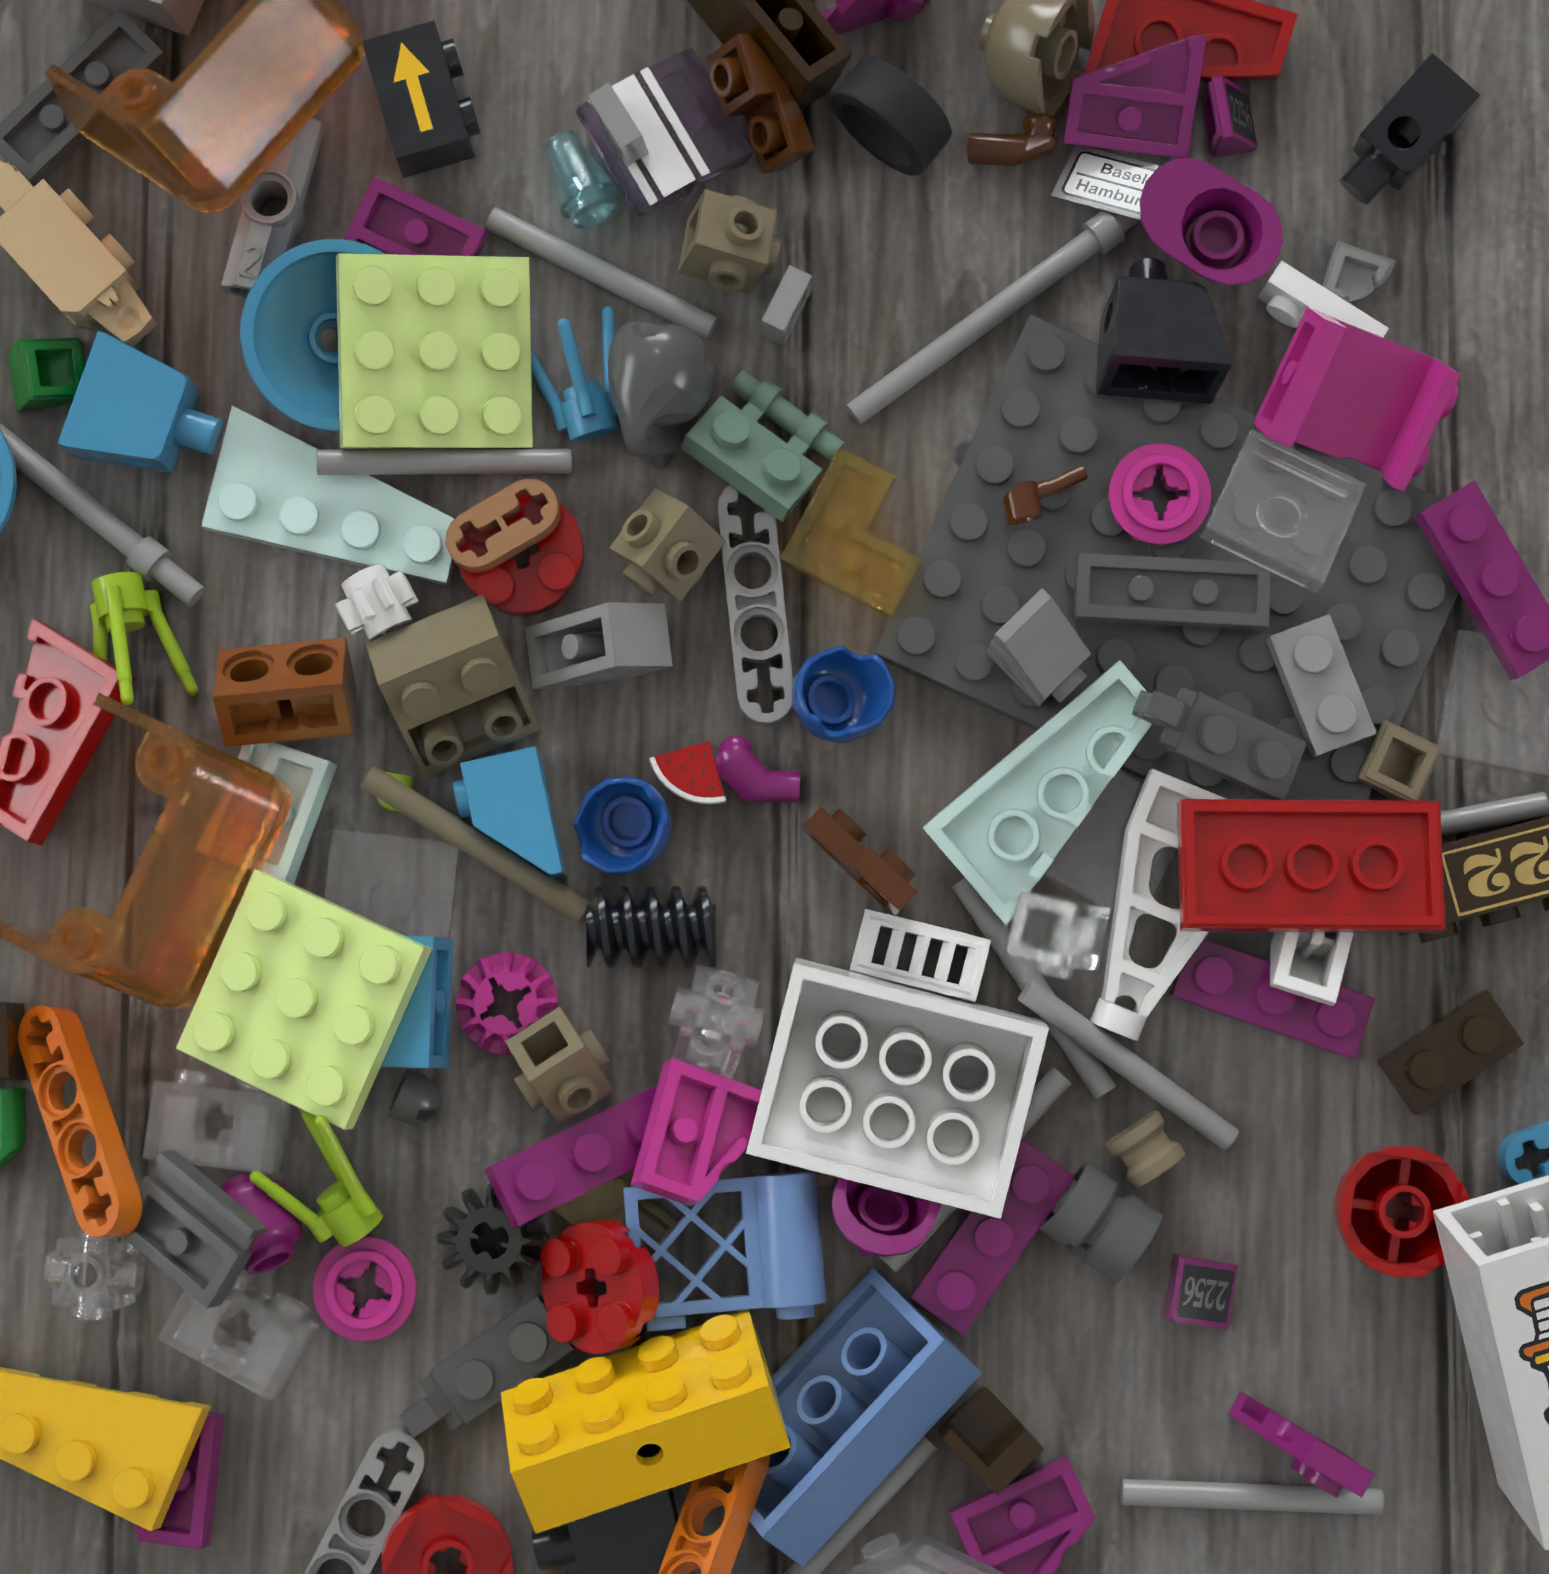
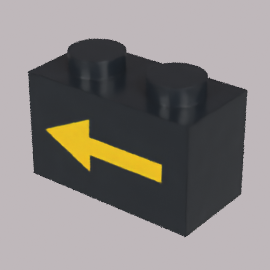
M433 20L363 40V48L394 155L403 177L406 178L475 158L469 137L481 134L471 98L467 97L458 100L452 79L464 76L453 38L441 42L435 21Z

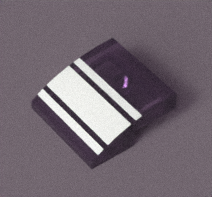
M692 47L661 60L612 86L642 134L649 152L629 166L626 165L596 117L590 101L588 100L580 105L576 111L577 116L637 218L688 197L696 184L746 164L754 153L733 116L724 118L718 95L712 88L710 77Z

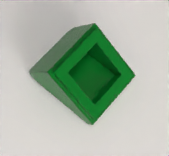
M81 338L19 339L8 351V364L15 406L18 412L72 404L85 368Z

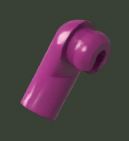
M730 736L719 744L718 754L715 758L717 771L720 777L741 799L748 802H800V771L765 770L752 754V744L744 737Z

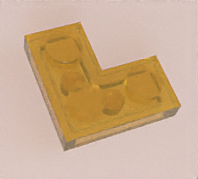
M839 448L780 557L782 564L892 619L922 565V559L869 533L896 482L895 475Z

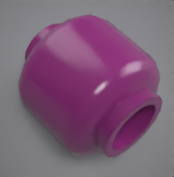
M245 1173L226 1181L220 1188L268 1227L263 1236L257 1237L251 1247L253 1253L244 1267L249 1275H256L273 1270L293 1258L296 1254L294 1246L301 1239L303 1228L299 1219L251 1182V1173ZM269 1178L274 1183H277L279 1186H281L283 1189L287 1191L285 1185L281 1181Z

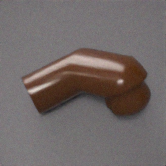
M1028 114L1023 120L1024 134L971 133L967 143L969 164L1016 166L1051 154L1059 138L1054 137L1057 128L1056 119L1048 114Z

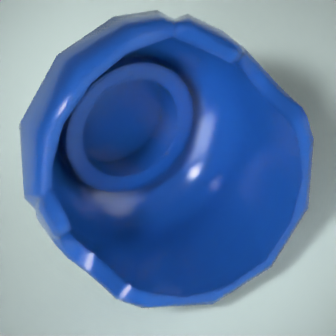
M844 645L836 646L806 659L792 681V707L806 729L814 736L829 742L848 743L871 734L882 724L894 706L895 681L883 659L877 654L860 655L848 650Z
M632 776L607 778L588 791L579 808L578 816L575 817L573 822L581 847L580 856L586 863L606 874L638 873L660 858L668 846L671 835V816L665 799L656 787Z

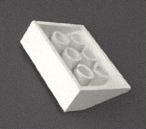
M795 958L746 1154L1001 1219L1049 1027L1041 1019Z

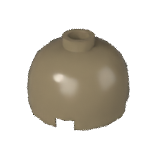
M1006 0L1000 5L996 14H991L987 17L980 34V48L984 51V63L991 85L1008 102L1029 112L1052 116L1059 114L1068 104L1071 79L1083 75L1085 71L1081 69L1072 70L1078 56L1079 47L1091 50L1095 18L1092 0Z

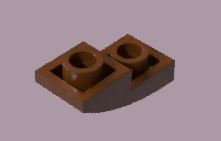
M749 33L737 34L706 58L710 69L711 85L718 95L724 118L745 115L749 128V140L756 151L763 174L783 171L815 150L806 122L788 85L776 66Z

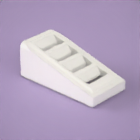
M865 909L849 971L975 1003L991 940ZM880 927L892 929L884 965L871 963ZM905 933L917 936L908 972L896 969ZM930 940L942 943L934 978L922 975ZM955 947L968 949L959 984L947 982Z

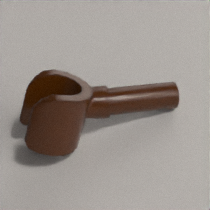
M1079 465L1046 481L1042 480L1037 483L1035 481H1025L1016 484L1003 497V507L1007 523L1009 525H1018L1042 518L1040 499L1050 497L1055 493L1087 480V473L1084 467Z

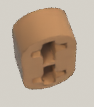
M523 479L509 485L461 513L450 523L446 531L445 540L450 556L460 568L469 572L482 573L500 565L546 538L555 530L560 520V506L556 495L546 483L537 479ZM529 495L534 502L543 499L548 502V504L540 509L543 517L540 523L532 525L528 518H522L510 526L506 525L505 521L521 511L518 500L523 496ZM498 525L500 526L501 531L485 541L486 548L488 549L485 555L477 558L472 550L463 553L459 551V548L466 543V537L463 532L468 528L474 527L478 533L483 534Z

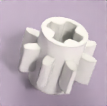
M376 564L353 574L341 584L347 599L336 603L335 606L348 632L350 631L352 636L364 630L369 641L413 622L407 608L419 601L402 571H398L390 576L384 564Z

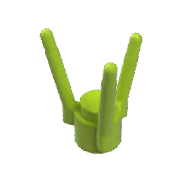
M117 572L94 579L91 584L95 603L89 605L93 622V653L108 662V633H111L121 702L126 706L134 702L126 633L143 628L145 626L144 616L147 615L186 693L190 696L197 695L199 691L198 686L162 612L158 590H144L142 575L138 572Z
M298 1108L305 1124L337 1179V1182L323 1191L316 1199L317 1204L321 1208L319 1214H315L260 1171H253L250 1174V1180L275 1202L303 1222L319 1243L326 1241L333 1235L341 1247L349 1246L370 1233L381 1222L383 1214L362 1187L326 1117L322 1115L315 1116Z

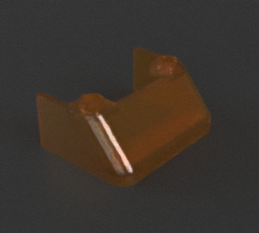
M248 0L173 82L149 69H133L116 77L101 94H98L54 64L45 72V75L77 132L192 208L202 212H216L231 206L361 63L365 54L362 44L364 39L356 20L339 0Z
M98 693L93 705L147 730L136 754V772L145 787L168 798V801L111 917L89 908H74L63 913L55 921L49 934L36 928L0 920V938L67 972L158 1007L182 1009L190 1006L198 999L254 869L262 870L288 816L291 805L290 793L284 781L277 775L142 711Z

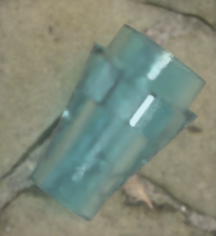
M564 131L551 137L546 142L544 150L550 162L561 215L566 219H571L573 225L580 229L591 228L607 221L616 213L619 207L616 199L618 194L617 185L583 145L576 131Z

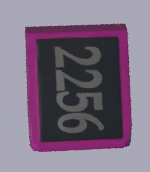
M1223 76L1212 77L1201 99L1210 153L1215 158L1254 151L1257 148V138L1247 91Z
M1173 1253L1163 1318L1170 1322L1228 1330L1238 1265Z

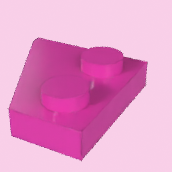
M675 1058L664 1062L631 1186L688 1206L700 1202L717 1183L719 1175L729 1164L735 1162L747 1149L762 1090Z

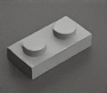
M1330 614L1271 635L1266 639L1312 758L1377 734Z

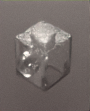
M1019 891L1006 954L1036 961L1034 972L1057 978L1072 979L1074 969L1098 970L1111 907L1056 894Z

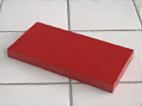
M1180 799L1177 803L1180 931L1441 933L1446 930L1440 801Z

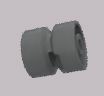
M1085 1162L1076 1171L1074 1179L1046 1217L1039 1230L1067 1250L1078 1246L1085 1249L1084 1262L1116 1284L1122 1280L1141 1257L1157 1232L1163 1215L1134 1194H1129L1122 1198L1117 1196L1118 1183L1089 1162Z

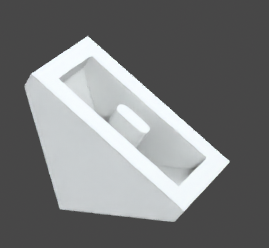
M1275 932L1270 943V987L1333 1006L1337 1001L1354 932Z

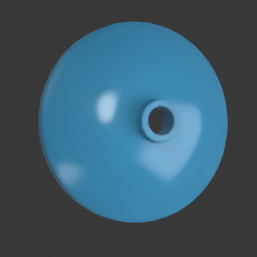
M323 239L307 242L286 251L273 260L262 271L251 287L243 306L240 321V345L244 363L250 378L262 396L276 410L291 420L310 428L330 432H340L338 351L325 349L320 338L321 333L326 329L338 331L336 256L339 253L384 254L366 244L344 239Z

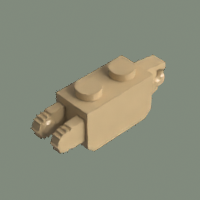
M1 160L0 207L5 213L0 216V245L76 327L95 328L100 324L118 340L131 347L139 343L158 324L136 292L140 286L127 271L135 263L132 257L110 233L100 241L91 232L86 224L94 216L69 188L59 196L44 179L33 187L15 166H12L9 161L4 163Z

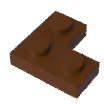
M820 807L803 824L802 830L891 915L896 916L917 893L909 884L915 873L888 848L880 856L870 846L865 849L859 842L866 834L842 810L838 809L830 816Z

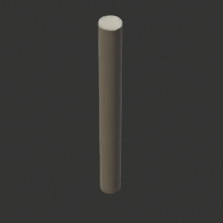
M375 765L372 766L361 783L360 787L576 923L587 910V905L590 902L588 899Z

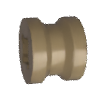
M1154 1110L1139 1118L1104 1144L1111 1156L1121 1158L1127 1167L1126 1179L1134 1189L1158 1177L1187 1154L1180 1142L1171 1141L1164 1132L1165 1120L1158 1110Z

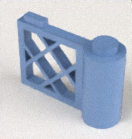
M816 1171L783 1172L719 1179L701 1201L693 1204L690 1209L683 1203L634 1186L622 1187L625 1226L631 1230L626 1232V1235L631 1238L636 1248L641 1247V1238L655 1250L651 1254L654 1264L662 1256L689 1279L688 1283L673 1301L658 1303L653 1320L646 1323L647 1332L686 1328L685 1315L757 1308H775L776 1319L809 1318L815 1316L814 1305L827 1302ZM739 1191L741 1219L728 1235L722 1238L696 1214L714 1193ZM666 1198L684 1214L660 1245L640 1229L638 1200ZM690 1221H693L719 1244L695 1274L666 1251ZM742 1231L744 1256L731 1245ZM725 1251H728L745 1266L748 1295L720 1297L701 1281ZM696 1286L710 1297L685 1300Z

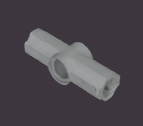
M285 107L278 110L270 109L252 175L245 180L240 190L242 212L221 283L224 292L245 301L251 287L262 271L281 254L292 249L295 237L301 233L305 225L306 212L304 202L325 130L322 121L316 120L298 110ZM278 197L288 200L284 210L277 215L263 216L259 214L262 204L269 199Z

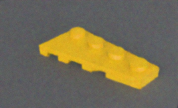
M0 1367V1459L142 1528L153 1531L162 1526L212 1405L196 1402H178L162 1399L152 1394L135 1391L123 1392L97 1387V1384L75 1380H57L41 1377L36 1373Z

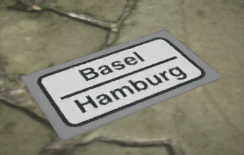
M1075 144L1051 196L1141 220L1140 196L1145 181L1159 165Z

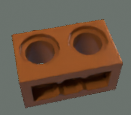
M346 637L219 650L212 697L225 747L352 735L354 729L356 683Z

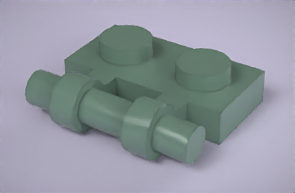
M743 369L736 376L729 389L747 402L744 408L740 410L723 396H720L686 434L681 449L779 521L783 522L816 483L822 471V468L805 456L812 449L831 463L837 457L845 442L826 429L828 422L816 413L812 412L806 415L781 397L783 390L769 379L762 383ZM766 416L793 435L788 443L760 424Z

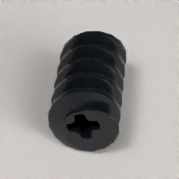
M602 886L595 887L586 912L587 968L591 967L597 950H601L608 968H615L617 966L622 950H627L634 968H641L648 949L653 950L660 968L668 966L674 949L679 950L685 967H693L699 949L705 950L711 967H716V904H712L705 886L697 887L691 904H686L679 886H672L666 904H660L653 886H646L640 904L636 905L627 886L620 887L614 905H609Z

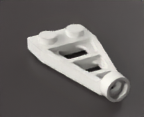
M1149 769L1125 828L1104 985L1101 998L1098 999L1090 1019L1092 1023L1136 1041L1139 1039L1147 1016L1208 934L1206 931H1180V908H1168L1159 904L1152 897L1149 889V880L1153 856L1163 847L1178 849L1177 803L1180 799H1226L1155 769ZM1142 914H1150L1168 921L1176 928V937L1163 961L1154 968H1145L1137 965L1129 956V946L1135 923ZM1122 995L1132 997L1136 1003L1134 1010L1132 1011L1115 1004L1116 998Z

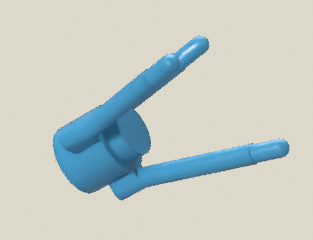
M606 306L602 310L604 391H601L599 381L587 382L568 319L562 318L558 321L557 325L573 382L572 387L563 391L565 402L562 403L532 347L531 376L552 412L557 432L567 430L571 443L589 441L609 435L618 430L615 418L618 416V413L613 407L608 384L609 350L616 334L614 310L610 306Z

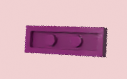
M1473 481L1416 514L1414 518L1510 680L1520 678L1549 660V605L1477 483Z
M1203 939L1176 976L1169 994L1170 997L1349 1059H1356L1375 1001L1373 997L1340 986L1336 1004L1330 1006L1270 987L1269 961Z
M658 1084L486 1168L484 1171L512 1229L634 1169Z
M1021 1138L1001 1219L968 1211L914 1288L910 1298L964 1336L1075 1176Z

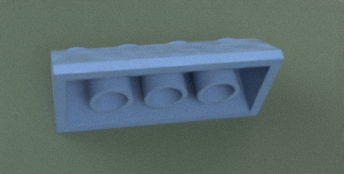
M874 1268L867 1273L772 1376L791 1448L770 1454L768 1471L749 1522L762 1538L802 1567L811 1560L982 1374L932 1322ZM720 1486L722 1490H724L725 1492H731V1489L728 1490L725 1487Z

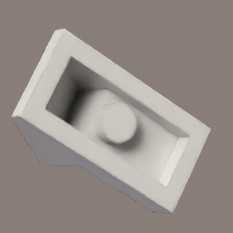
M1282 260L1258 296V299L1268 304L1266 309L1272 317L1292 328L1298 327L1306 308L1310 307L1384 337L1389 329Z

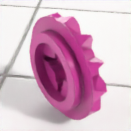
M1156 443L1139 447L1121 460L1113 472L1107 498L1110 501L1115 523L1128 532L1134 541H1144L1161 547L1185 540L1198 529L1209 511L1211 485L1204 467L1192 454L1174 445ZM1156 470H1160V480H1163V486L1166 491H1175V495H1186L1179 496L1177 500L1168 501L1161 515V520H1158V512L1154 511L1152 501L1142 500V497H1133V495H1139L1140 492L1150 490L1156 477Z
M503 952L480 959L461 978L455 1007L462 1031L477 1046L492 1053L511 1055L512 1052L505 1041L558 1008V994L552 977L541 964L522 954ZM493 979L496 980L499 986H503L510 993L517 990L523 991L530 987L531 992L524 995V1000L516 1006L520 1014L518 1019L522 1024L521 1028L518 1029L516 1023L510 1021L505 1014L497 1015L496 1017L489 1016L486 1019L483 1018L482 1015L490 1011L489 1007L497 1001L493 992L495 988L491 983Z
M363 1237L346 1247H341L338 1244L324 1256L314 1277V1303L324 1323L340 1336L355 1341L381 1339L397 1330L414 1308L417 1276L406 1253L389 1243L385 1238ZM373 1262L377 1263L374 1271L377 1274L375 1284L383 1288V1292L392 1295L391 1299L385 1296L382 1298L372 1297L361 1308L359 1315L355 1314L358 1303H356L357 1291L350 1288L348 1283L340 1281V1278H361L366 1274L367 1270L371 1269Z

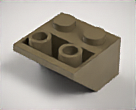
M484 594L366 642L377 684L424 779L541 730Z

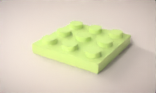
M339 253L336 256L340 449L533 448L529 257Z
M254 869L176 1049L315 1116H325L329 1123L344 1130L353 1129L432 948L268 872Z

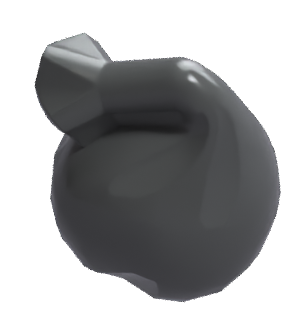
M641 321L628 322L618 328L609 350V392L613 407L620 419L622 436L628 452L637 457H642L656 467L663 469L666 468L674 454L683 451L681 445L684 439L680 432V424L695 419L706 409L714 385L715 370L711 360L705 353L704 341L686 327L675 324L657 325Z

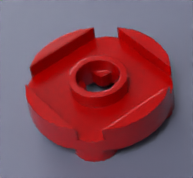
M529 495L523 496L518 500L521 511L505 521L507 526H510L522 518H528L532 525L538 524L543 520L540 509L548 504L545 499L534 502ZM559 503L560 520L555 530L546 538L537 542L538 552L529 556L530 566L526 568H518L514 559H508L493 569L482 573L469 572L459 567L469 589L476 596L484 594L489 606L511 616L537 615L557 606L574 586L577 576L580 575L584 565L583 538L572 514ZM498 525L483 534L478 533L474 527L468 528L463 532L466 537V543L459 548V551L463 553L472 550L477 558L485 555L488 552L485 541L501 531L500 526Z
M596 1219L574 1224L566 1228L558 1237L548 1239L543 1244L540 1252V1261L543 1267L542 1293L548 1312L546 1324L549 1333L556 1341L561 1343L570 1342L577 1349L587 1353L604 1354L633 1345L642 1337L637 1335L641 1332L643 1324L653 1320L659 1302V1281L656 1267L646 1247L636 1248L631 1238L624 1234L631 1230L622 1223L610 1219ZM594 1274L597 1280L605 1281L606 1294L596 1295L593 1287Z
M426 1495L415 1506L402 1513L390 1528L382 1548V1573L434 1574L436 1564L430 1559L436 1551L445 1552L448 1547H453L459 1550L458 1560L465 1565L460 1574H513V1559L509 1536L498 1517L488 1507L474 1499L460 1495ZM449 1571L447 1574H459V1573H457V1572H455V1571Z

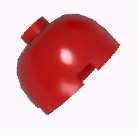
M1411 1145L1382 1146L1359 1157L1342 1175L1334 1197L1335 1224L1346 1248L1366 1267L1395 1278L1423 1277L1435 1271L1432 1269L1443 1265L1445 1262L1433 1211L1470 1200L1469 1194L1464 1184L1459 1182L1456 1173L1439 1155Z

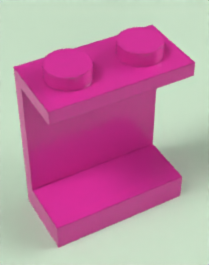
M1307 307L1253 424L1270 440L1292 448L1294 442L1337 459L1350 457L1384 472L1382 478L1393 488L1405 492L1411 477L1419 475L1426 465L1430 453L1429 440L1439 419H1444L1448 416L1455 405L1458 396L1457 382L1461 374L1439 359Z

